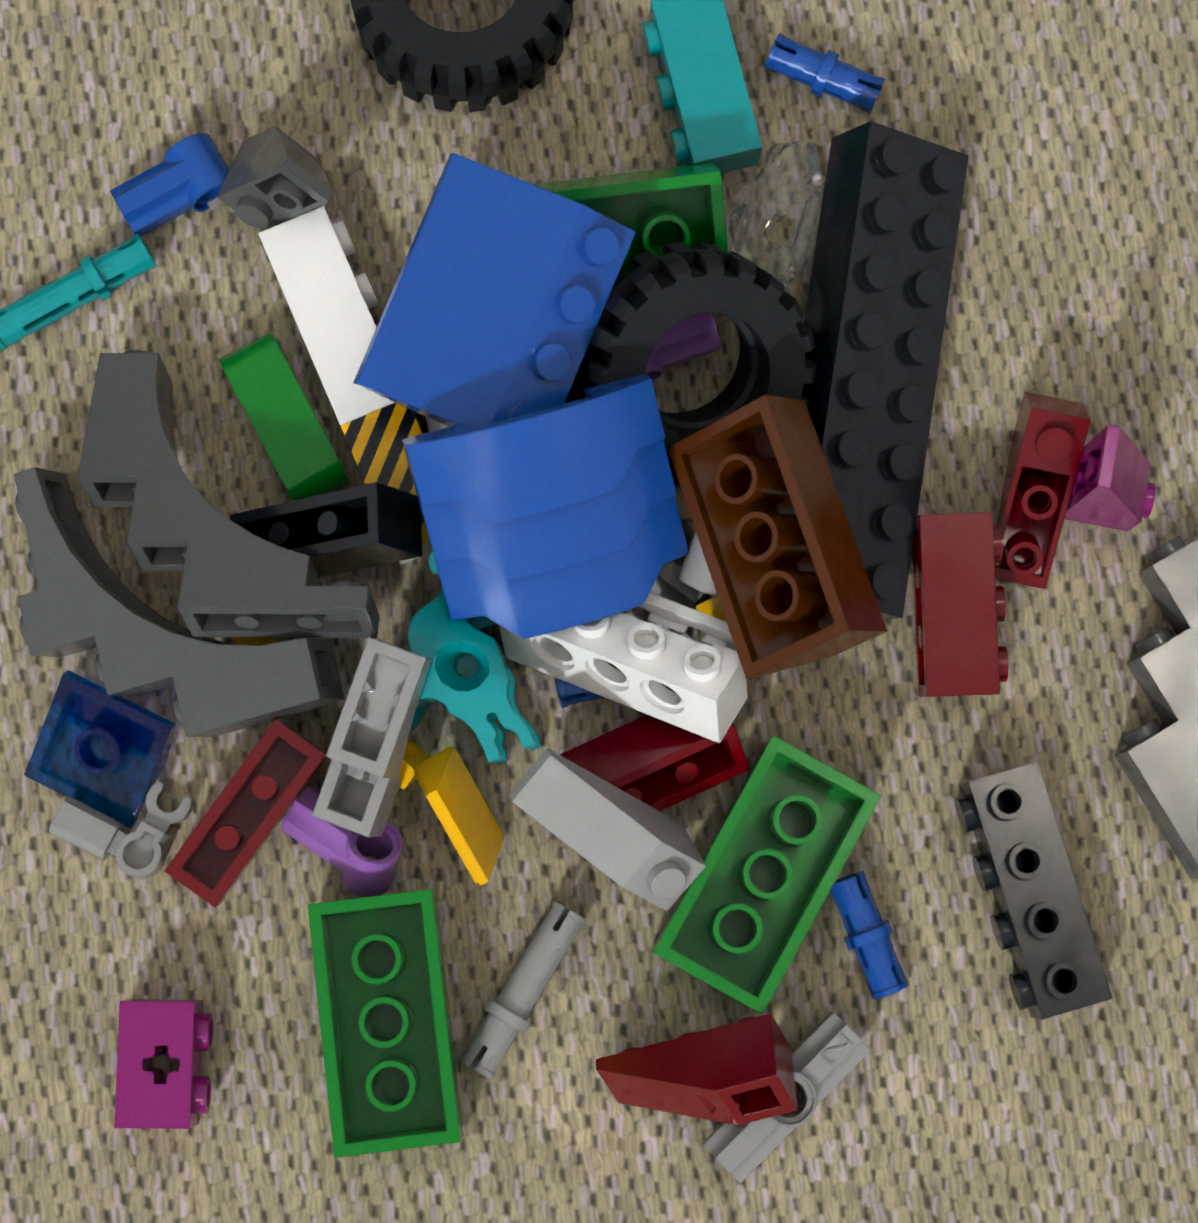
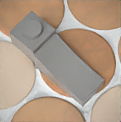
M368 637L326 757L332 760L312 814L313 817L368 838L381 837L383 835L403 779L400 777L406 744L432 659Z

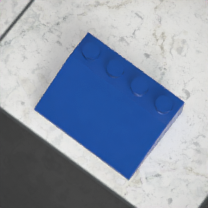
M450 154L353 383L443 425L450 427L463 423L469 430L564 404L636 232L583 204L458 154Z

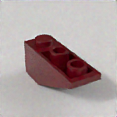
M1024 391L1012 438L996 526L1001 527L1003 533V558L1001 562H995V579L1046 589L1091 422L1082 403Z
M771 1013L758 1017H746L735 1023L701 1032L685 1033L678 1038L640 1048H628L620 1053L596 1059L597 1072L618 1103L733 1125H741L798 1110L791 1047Z

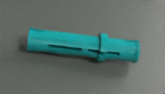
M137 233L117 247L95 258H92L89 254L80 259V266L69 271V273L0 309V350H6L24 337L54 323L85 304L98 298L102 301L107 300L113 296L112 290L136 276H140L158 267L140 234Z

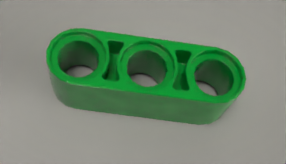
M271 332L218 359L293 501L329 493L350 482Z

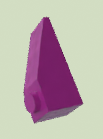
M1107 425L1084 446L1064 519L1129 531L1141 523L1142 518L1149 517L1156 492L1155 484L1148 482L1151 464L1121 427Z

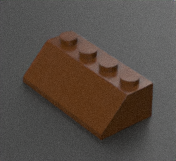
M765 394L667 448L746 679L758 678L835 656L887 632L805 401Z

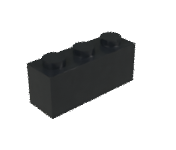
M378 482L230 515L231 521L251 534L279 547L310 556L318 577L423 556L421 508L418 497Z

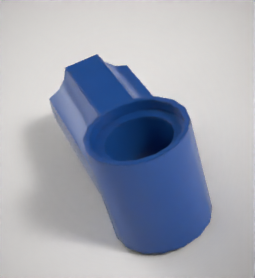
M198 133L174 144L164 155L163 162L110 190L133 233L135 235L139 233L140 236H143L191 209L195 212L209 209L207 203L218 198V193L229 172V168L210 135Z

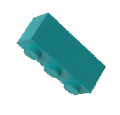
M650 0L649 21L641 23V30L648 57L658 55L663 75L655 77V83L662 111L673 110L677 129L670 131L669 135L677 166L713 162L722 174L758 165L762 144L723 0Z

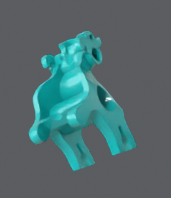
M432 552L428 564L432 573L439 575ZM442 589L434 600L416 612L409 623L407 631L411 652L432 659L410 732L419 725L430 704L442 702L451 714L462 719L475 732L489 763L496 762V764H500L508 760L507 752L503 745L506 736L500 726L496 724L497 718L504 729H510L511 732L517 733L524 749L529 748L533 751L543 747L539 736L532 725L521 715L515 702L517 683L501 644L494 638L479 631L492 626L495 622L485 616L451 620Z

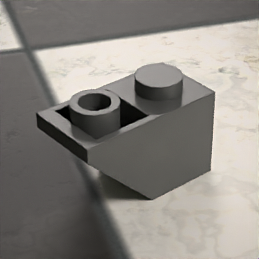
M273 126L242 142L217 197L234 209L240 220L264 231L330 202L333 190L320 160L277 126Z

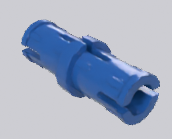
M781 33L778 34L775 46L773 45L765 64V69L769 71H775L812 87L811 94L821 98L822 94L826 93L863 109L869 114L885 82L883 77H877L838 60L840 54L828 50L827 54H824L791 40Z
M859 871L837 879L830 892L848 934L844 937L848 950L854 949L865 974L872 999H880L907 988L909 982L899 964L889 937L893 933L888 920H882L870 892L864 871Z

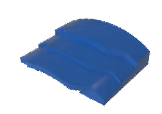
M643 373L584 389L586 397L584 399L471 430L463 423L402 439L451 620L485 616L522 639L579 626L643 605L662 566L689 553L676 501L677 494L665 449V433L651 377Z

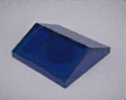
M67 670L61 677L24 776L66 797L71 796L124 823V826L131 829L145 804L147 792L156 783L168 760L176 723L121 696H107L105 688Z

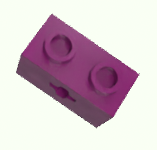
M127 999L120 1001L114 1128L191 1129L199 1124V1114L209 1113L211 1079L210 1076H201L202 1051H210L212 1048L213 1015L211 1013H203V1000ZM165 1046H168L169 1057L179 1059L180 1064L179 1069L168 1073L167 1080H164L163 1069L153 1067L152 1062L154 1056L164 1053Z

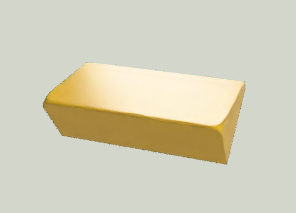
M448 747L415 765L416 770L413 772L474 882L482 886L489 882L502 845L503 834L458 751L454 747Z

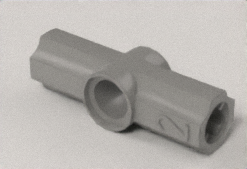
M830 1012L792 1051L794 1080L799 1084L802 1091V1099L797 1107L798 1110L741 1125L722 1122L702 1143L703 1146L741 1184L796 1126L802 1125L811 1118L816 1106L871 1050L834 1012Z

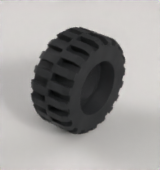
M350 0L361 44L368 59L376 60L378 73L389 85H394L397 81H400L404 96L417 103L422 102L425 94L433 96L435 109L449 112L453 110L454 101L468 102L469 112L485 111V99L498 96L502 106L518 99V86L523 82L529 89H534L545 79V64L556 65L564 51V37L570 35L573 20V0H515L504 16L487 27L469 32H450L433 27L421 20L410 9L408 0Z
M683 242L664 244L663 255L657 257L646 250L631 258L635 267L634 270L626 275L619 271L574 379V382L583 391L578 398L579 400L586 398L584 389L645 374L650 354L656 343L669 328L679 321L700 313L718 312L729 317L734 322L739 336V359L736 370L725 389L711 402L691 411L671 413L659 410L666 438L664 439L665 449L674 482L677 479V475L667 449L668 447L765 394L805 401L808 407L811 399L805 396L802 391L804 384H813L815 382L816 364L807 358L805 353L811 352L815 348L812 330L800 322L805 313L798 301L785 292L784 285L771 274L734 251L726 252L714 244L699 242L695 249H692Z

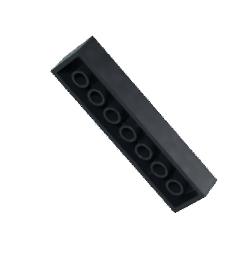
M870 121L837 135L831 140L804 325L812 330L815 348L811 352H806L805 356L816 364L815 382L813 384H804L802 393L811 399L807 409L884 620L903 618L969 155Z

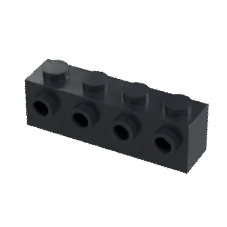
M1032 762L959 784L962 796L954 800L956 813L965 833L973 831L980 855L973 856V867L981 889L983 891L992 890L998 913L991 915V925L1000 949L1006 950L1010 948L1017 972L1009 974V983L1018 1008L1020 1010L1028 1008L1032 1018L1043 1020L1113 999L1039 762Z

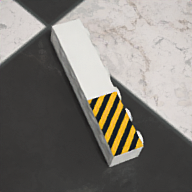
M322 206L259 232L258 235L365 484L378 482L417 496L402 439L422 434L415 415L418 413L353 383L376 330V325L369 309L379 304L366 273L364 272L354 277L346 257L356 253L343 220L331 224L325 207ZM421 512L422 553L425 555L432 552ZM416 558L402 560L399 563L402 565Z

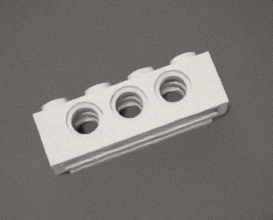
M650 592L644 604L638 606L651 612L647 618L649 622L639 618L630 609L593 622L522 639L499 625L506 658L719 744L748 698L747 679L727 622ZM688 627L704 632L705 636L701 641L705 644L693 639L686 632Z

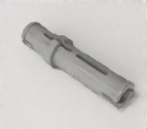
M553 901L550 911L497 1000L493 1001L490 999L484 1010L489 1013L459 1061L493 1080L496 1070L518 1033L525 1034L531 1025V1023L526 1021L582 925L584 926L587 922L586 919L572 910H567L562 904Z

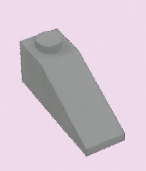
M548 748L509 793V797L514 804L618 885L666 911L671 908L706 867L683 824Z

